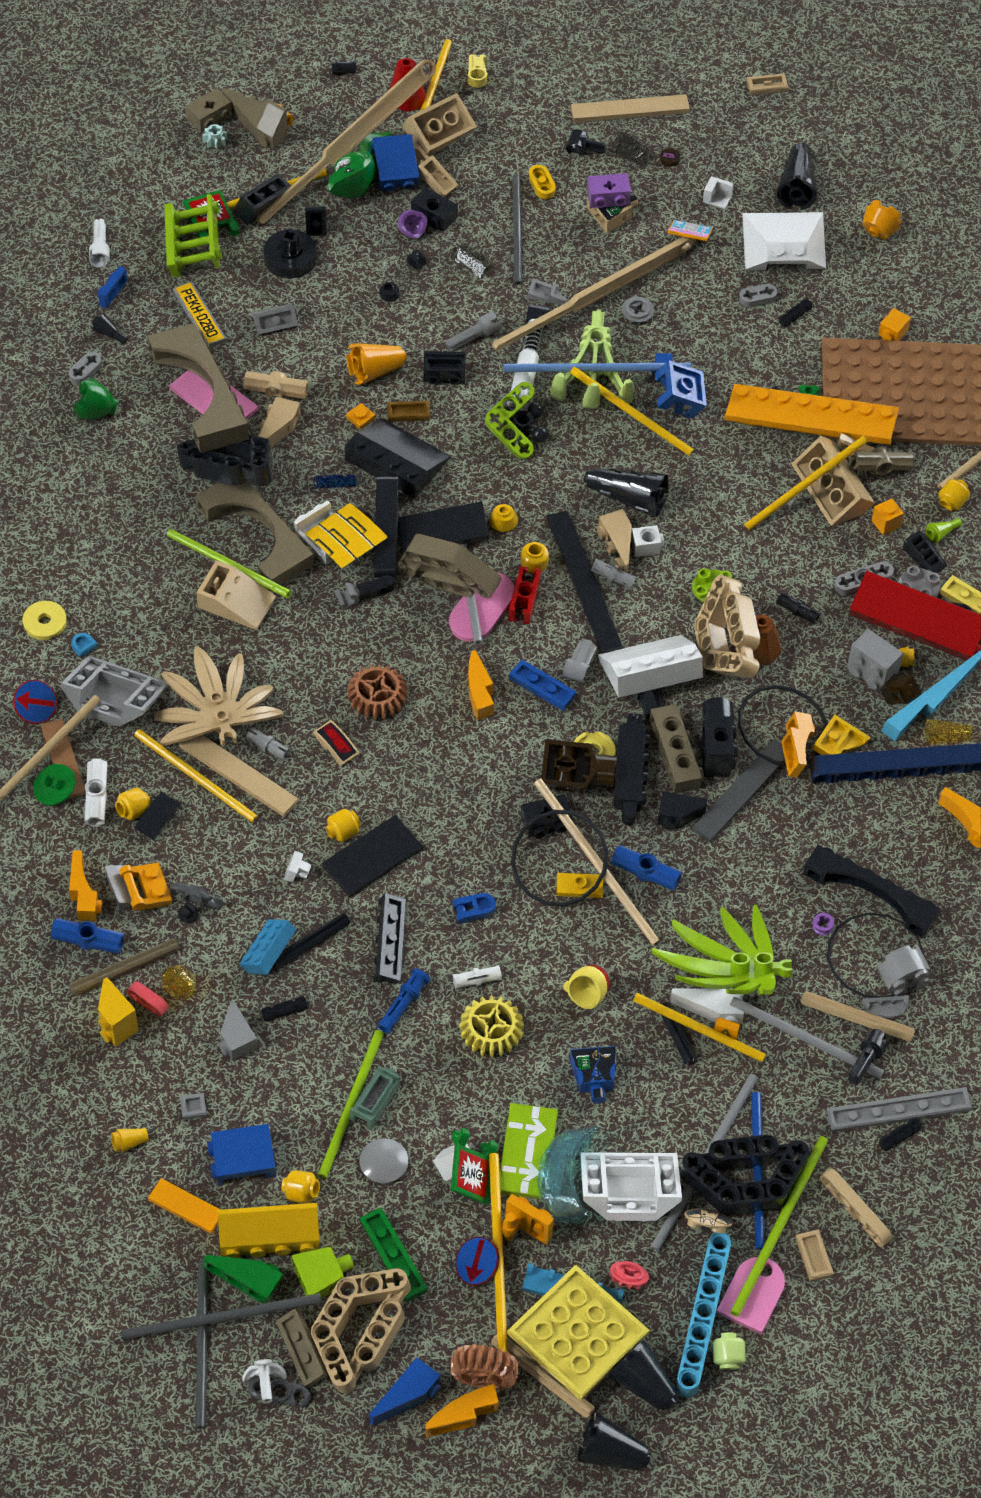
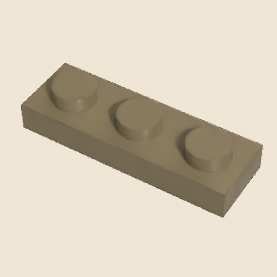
M294 1308L276 1320L304 1387L309 1388L328 1376L327 1369L301 1310Z

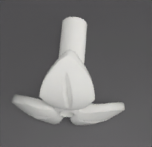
M270 1359L255 1361L254 1366H249L242 1378L243 1384H246L259 1376L263 1403L272 1402L269 1375L283 1379L287 1377L285 1369L277 1363H272Z

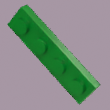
M380 1207L360 1217L359 1222L387 1270L401 1269L407 1274L411 1290L404 1297L405 1303L428 1292L426 1284L382 1208ZM401 1280L396 1281V1282H397L396 1286H399V1285H400L399 1283H400Z

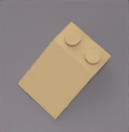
M457 93L409 116L402 125L407 134H412L413 144L418 143L428 156L442 150L477 128Z

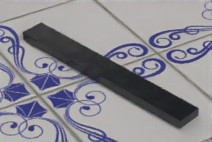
M568 511L547 515L548 524L601 654L622 649V643L593 572H591V567Z

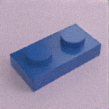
M119 266L115 272L110 274L106 284L99 288L97 297L99 298L100 306L107 308L128 281L126 268Z

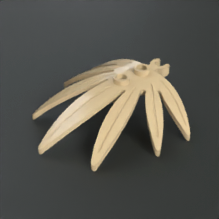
M196 646L194 648L195 671L205 697L201 695L192 683L178 674L164 671L162 672V678L179 696L200 711L182 707L168 708L155 713L154 719L170 723H189L179 726L165 735L160 741L162 746L185 741L212 731H216L219 734L220 744L224 746L226 737H231L234 743L237 742V735L232 726L281 718L284 716L282 710L273 707H254L273 692V686L271 685L253 688L239 702H236L244 677L242 654H237L230 664L227 674L226 692H224L221 678L214 662L203 649Z

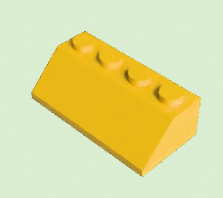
M317 1203L218 1210L220 1252L223 1257L240 1258L241 1255H251L252 1257L259 1258L265 1256V1253L285 1256L290 1254L291 1251L303 1253L320 1249Z

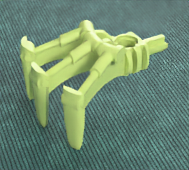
M601 310L592 312L591 325L585 326L583 330L580 352L577 358H573L570 363H582L588 350L593 353L592 363H597V353L602 352L604 363H615L610 353L612 350L610 343L611 331L609 327H604L605 312H601ZM592 339H599L600 342H595ZM561 372L555 375L550 389V394L554 399L558 401L565 400L567 396L566 385L574 379L570 372H567L565 376ZM583 372L595 381H597V376H608L612 385H615L619 392L618 397L628 404L632 403L634 387L630 379L625 380L623 384L618 372ZM591 383L584 394L582 404L585 408L596 409L600 403V388L597 383Z

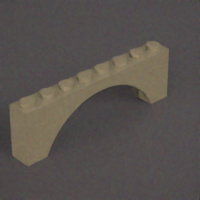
M195 323L148 335L149 352L155 364L172 365L191 371L201 377L214 393L211 404L206 412L192 423L194 441L200 453L249 440L248 430H251L249 419L244 418L242 406L237 405L236 395L234 392H231L229 381L227 379L224 380L222 368L217 367L216 357L214 354L211 355L209 343H205L202 330H198Z

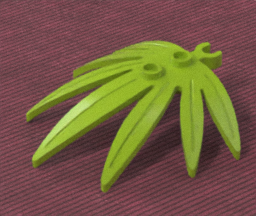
M757 905L753 906L752 932L757 949L745 931L724 907L720 908L723 926L732 941L742 952L737 953L674 919L672 920V928L684 941L704 955L719 961L652 948V954L662 961L683 971L710 977L690 978L675 974L676 980L703 988L722 989L736 987L734 989H726V994L744 995L758 989V995H770L776 988L775 975H780L784 978L792 977V960L784 959L780 962H773L771 940Z

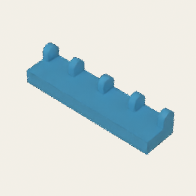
M529 1263L522 1291L544 1296L564 1275L555 1273L553 1269L548 1271L534 1267V1264ZM598 1282L599 1286L617 1302L622 1304L625 1289L610 1288Z

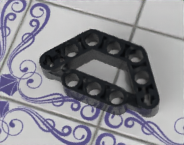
M249 434V440L200 453L194 439L177 445L180 467L183 469L193 468L196 477L234 486L245 483L247 479L252 480L255 486H266L272 482L273 458L270 442L267 438Z
M772 1135L717 1140L711 1143L708 1153H687L682 1159L680 1175L685 1182L722 1214L731 1215L779 1209L785 1204L806 1165L809 1147L800 1140L779 1145L777 1139ZM767 1147L771 1152H765L761 1148ZM739 1150H744V1151H746L748 1154L742 1155V1154H740L738 1151H739ZM714 1153H721L724 1157L718 1158ZM798 1154L796 1161H792L793 1156ZM774 1161H780L770 1180L732 1184L717 1171L768 1165ZM787 1172L791 1174V1177H785L781 1173ZM705 1181H711V1182H713L715 1185H714V1186H708V1185H706L704 1182H705ZM770 1192H778L781 1196H773ZM746 1195H755L757 1199H749ZM724 1197H729V1198H731L733 1201H732V1202H726V1201H724L722 1198H724Z

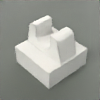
M294 851L284 880L293 882L295 877L307 878L311 864L302 860V853Z

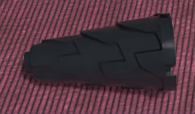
M797 143L791 148L788 161L785 163L784 172L781 174L777 187V199L787 209H792L791 205L801 206L800 210L811 207L817 199L814 166L810 155V147L806 143Z
M593 468L590 471L587 470L584 475V483H586L588 488L657 517L660 514L667 500L663 499L664 493L668 494L669 477L662 473Z

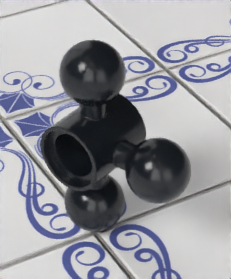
M539 402L530 403L527 411L520 410L510 419L525 436L532 433L534 441L543 443L548 438L549 433L545 427H534L532 425L533 418L541 417L544 411L542 404ZM504 405L507 411H513L512 407Z

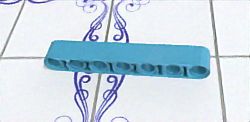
M713 1233L708 1242L676 1382L677 1392L683 1397H692L699 1389L731 1247V1239L726 1233ZM720 1244L724 1249L718 1250L714 1245ZM711 1266H715L720 1271L712 1272L708 1268ZM711 1289L715 1293L708 1295L703 1290ZM705 1311L710 1316L701 1317L698 1312ZM701 1334L704 1339L696 1340L693 1335ZM696 1357L699 1362L691 1363L687 1358ZM690 1380L694 1385L690 1387L685 1386L682 1381Z

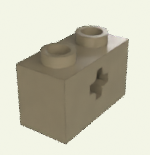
M218 88L185 106L186 119L200 132L221 120H227L232 115L231 101Z

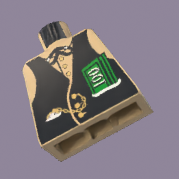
M631 194L630 205L590 208L588 199L587 209L604 231L609 233L632 218V208L638 205V199L635 194Z

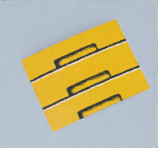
M351 503L305 532V535L320 546L341 568L387 538V535Z

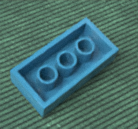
M269 919L239 965L249 974L267 975L295 933V927L288 920Z

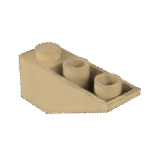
M276 397L273 404L268 406L266 420L261 422L259 437L269 439L270 447H272L291 433L300 417V403Z
M621 509L600 516L597 533L600 538H604L606 541L605 546L609 555L616 552L619 553L620 557L614 559L618 569H624V572L628 573L632 525L624 510Z

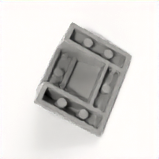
M88 656L61 683V688L77 712L94 695H97L101 702L87 717L118 727L143 715L169 686L163 680L92 656Z

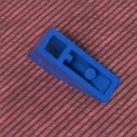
M416 1357L370 1412L369 1423L372 1425L378 1424L424 1403L429 1397L433 1399L441 1389V1375Z

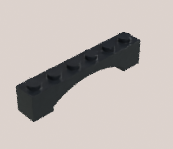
M818 844L805 863L804 876L821 885L825 882H839L873 893L888 903L905 922V929L924 939L938 918L940 908L933 902L923 900L912 891L904 890L895 885L891 880L883 879L876 875L872 870L862 868L851 859L843 858L834 853L830 848L822 847Z

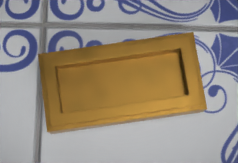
M429 401L387 402L388 422L430 420Z

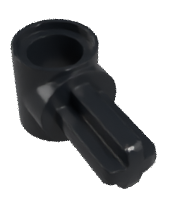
M575 129L571 132L566 146V151L569 154L572 152L579 154V156L583 153L585 154L586 150L601 154L605 152V143L589 140L586 132L580 129Z

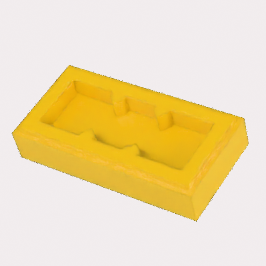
M557 873L556 896L581 897L595 885L600 874ZM603 879L598 888L588 897L603 898Z

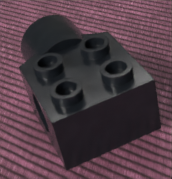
M714 697L702 704L701 741L704 777H730L731 770H735V758H737L738 748L734 739H736L737 729L736 725H734L733 703L727 698Z

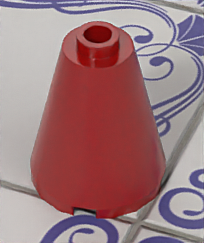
M403 58L397 62L388 90L416 66L414 60ZM423 85L397 109L408 112L420 108L426 96Z

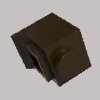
M894 674L880 688L887 704L892 705L896 703L910 704L922 694L913 675Z

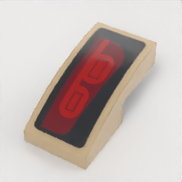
M332 720L313 731V734L323 748L329 750L340 766L360 753L346 734Z

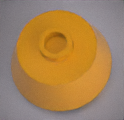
M873 200L866 207L862 225L871 236L886 240L901 228V214L891 205L887 208L880 205L881 201Z

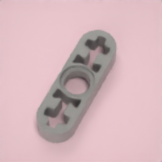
M879 562L847 572L836 578L834 588L839 594L848 595L858 591L861 584L858 577L865 575L866 570L891 580L894 568L888 562ZM883 569L884 572H888L885 575L883 572L880 573V570ZM841 582L848 584V587L841 585Z

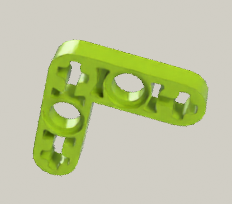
M529 382L519 383L488 411L485 417L487 428L517 458L523 460L531 457L534 447L531 441L510 419L533 398L534 387ZM521 388L523 390L528 389V396L523 395L518 401L517 397L521 393ZM506 401H512L515 404L513 411H507L504 408ZM490 416H492V417L498 416V417H499L498 423H499L501 426L503 425V423L506 424L505 426L502 427V429H501L500 432L498 431V429H499L500 426H499L496 422L491 423V422H490V420H491V417H490ZM512 430L515 433V438L507 440L503 432ZM518 438L521 439V440L519 441V444H520L521 447H523V448H524L525 446L528 447L527 453L523 452V453L521 454V453L519 452L521 448H520V446L516 443V441L518 440Z

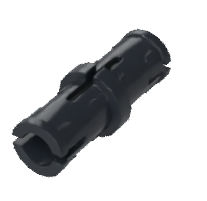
M785 592L780 594L776 602L777 605L792 612V615L795 617L799 616L813 625L816 623L815 620H818L821 612L810 608L804 601H798Z

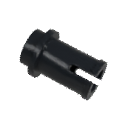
M335 60V62L331 63L332 74L338 76V74L356 73L355 61L338 62V60Z

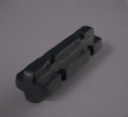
M808 298L803 299L780 316L779 323L783 327L789 326L791 321L794 322L805 314L804 311L807 312L812 308V302Z
M304 996L296 997L294 1001L290 999L274 1004L272 1008L270 1006L262 1008L261 1014L264 1021L267 1022L273 1020L275 1016L280 1018L295 1013L297 1009L298 1011L307 1009V1001Z
M912 1118L907 1121V1124L904 1123L891 1131L890 1135L880 1138L878 1142L880 1147L884 1151H888L893 1148L894 1144L898 1145L909 1138L912 1133L915 1134L920 1131L922 1124L919 1120Z

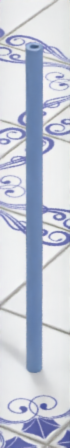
M665 363L503 364V372H570L574 366L582 372L658 371ZM679 363L691 367V363Z

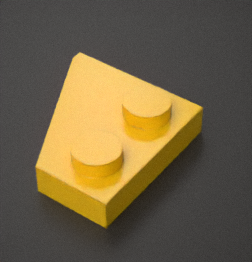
M834 714L812 749L820 755L849 753L867 744L871 737Z

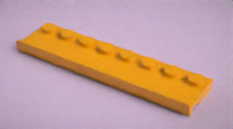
M734 384L724 417L727 421L837 438H839L841 433L856 440L861 436H865L868 442L891 445L899 407Z

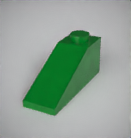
M206 1255L202 1265L206 1270L262 1304L268 1302L283 1276L277 1266L272 1263L266 1264L259 1260Z

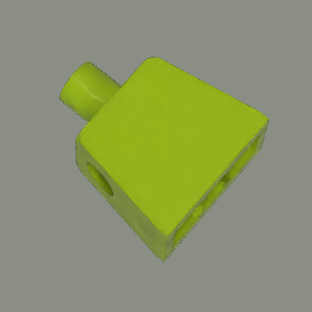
M331 1247L292 1255V1266L306 1296L320 1293L321 1299L332 1293L338 1281L344 1278L342 1272L354 1268L349 1254L336 1259Z

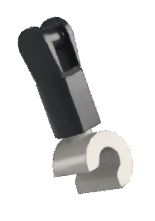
M385 575L375 580L356 584V589L353 584L345 583V591L334 590L342 609L346 610L357 605L359 599L364 600L392 592L395 579L391 575Z

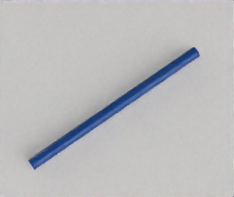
M753 1092L751 1094L752 1136L762 1135L761 1093ZM763 1165L753 1166L754 1181L763 1180ZM764 1211L754 1212L755 1250H759V1248L762 1250L765 1244Z

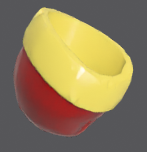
M588 965L575 971L569 981L564 983L563 989L576 1005L584 1009H593L605 998L610 980L605 969L597 965Z

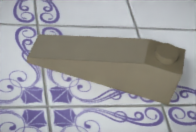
M226 88L222 90V93L231 101L234 116L254 136L260 145L274 149L288 136L287 111L285 108L271 100L265 99L260 101L256 96L249 98L245 97L241 92Z

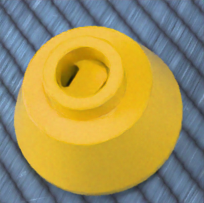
M498 505L489 515V524L496 531L508 532L517 526V514L509 505Z

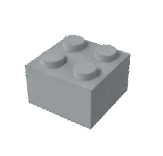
M867 629L852 644L847 669H849V672L854 677H860L866 681L871 689L880 691V688L894 674L899 673L903 652L870 629Z

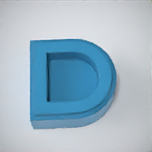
M79 633L71 641L72 649L80 658L98 647V643L87 633Z

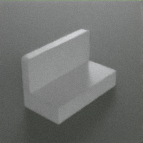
M292 304L250 313L251 317L254 318L258 335L298 326L295 308Z

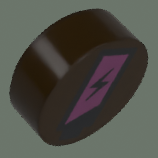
M673 148L664 149L660 154V162L664 166L674 167L680 161V153Z

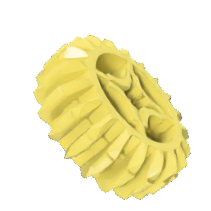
M492 995L489 997V1000H485L482 996L480 1003L473 1000L472 1007L467 1006L465 1013L461 1015V1037L466 1039L465 1044L467 1047L472 1046L473 1053L481 1049L480 1054L482 1057L486 1051L490 1052L491 1058L494 1056L495 1051H498V1054L502 1057L503 1049L510 1053L512 1046L517 1047L518 1039L522 1038V1030L524 1029V1023L521 1022L522 1015L518 1013L517 1006L511 1007L510 1000L503 1003L502 996L498 1000H494ZM499 1015L505 1017L510 1025L506 1024V1021L501 1020ZM495 1020V1024L491 1027L489 1031V1027L491 1026V1024H493V1021ZM473 1026L477 1027V1030L482 1031L484 1033V1037L480 1036L474 1030Z

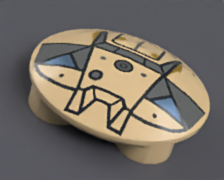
M696 1208L687 1210L684 1213L688 1219L687 1225L693 1228L706 1226L711 1227V1230L716 1233H726V1229L733 1224L729 1217L712 1209Z

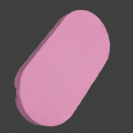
M501 573L498 574L502 580L491 598H484L475 592L482 639L489 635L511 603L514 584L510 578ZM463 596L451 612L449 624L453 635L463 641L471 642L474 640L467 597Z

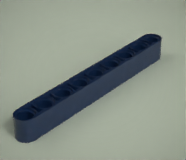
M981 743L819 755L809 760L812 783H839L840 780L852 782L861 781V779L866 778L878 780L883 779V777L904 778L906 777L905 775L917 777L928 776L931 773L943 775L957 771L958 773H969L972 770H980L981 772Z

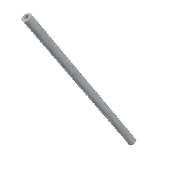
M750 1074L705 1153H708L711 1143L723 1140L758 1080L755 1075ZM688 1183L681 1192L682 1201L672 1208L650 1246V1249H655L657 1253L694 1191Z

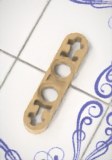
M830 1168L820 1176L824 1186L839 1202L842 1201L845 1204L846 1210L855 1220L858 1219L863 1224L862 1228L879 1247L885 1246L892 1240V1234L838 1172Z

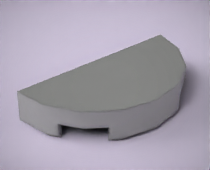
M909 995L862 999V1003L868 1013L893 1020L904 1014L909 1004Z

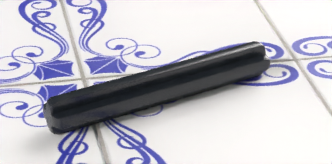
M345 913L340 914L283 950L272 968L274 970L280 969L348 926L350 923L348 916Z

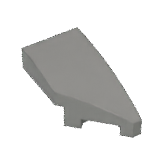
M534 278L531 281L526 297L560 305L565 304L567 300L558 291L556 282L551 285Z

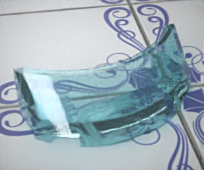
M596 1126L567 1130L549 1144L541 1157L539 1173L537 1175L538 1189L541 1200H545L551 1211L550 1214L555 1221L580 1225L587 1217V1211L581 1204L575 1189L573 1171L575 1158L579 1154L580 1149L583 1147L587 1149L591 1146L592 1138L598 1131Z

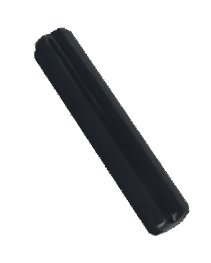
M670 1002L662 1003V1005L673 1009ZM661 1015L686 1065L696 1063L697 1055L682 1025Z

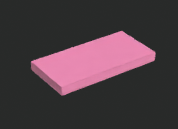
M186 371L169 385L171 391L202 414L206 412L213 399L214 393L210 386L191 371ZM230 385L231 392H234L236 395L237 405H241L243 408L244 418H250L259 410V406Z

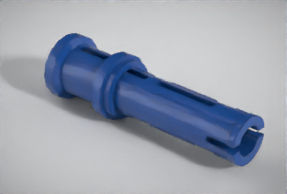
M417 968L411 971L412 975L409 980L400 987L401 993L377 1024L380 1030L390 1034L412 1000L415 1001L420 997L419 992L425 984H429L431 981L424 971Z

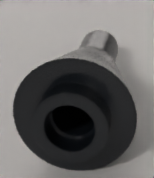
M106 314L97 315L92 322L93 331L115 338L122 344L128 340L125 335L118 331Z

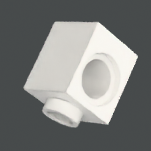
M657 525L632 528L631 543L634 556L660 554L661 547L664 546L663 534H659Z

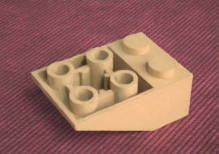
M217 560L197 591L198 608L258 630L276 599V595L236 567Z

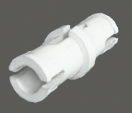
M499 965L484 969H478L477 967L473 968V971L452 975L455 989L471 985L478 987L482 983L502 980Z

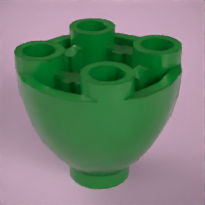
M88 378L81 381L78 391L81 397L79 401L75 402L73 413L77 414V418L94 420L109 414L114 415L118 399L113 398L107 388L94 379Z

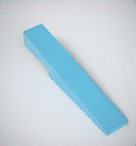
M981 650L889 718L881 732L893 741H896L920 714L930 718L980 664Z

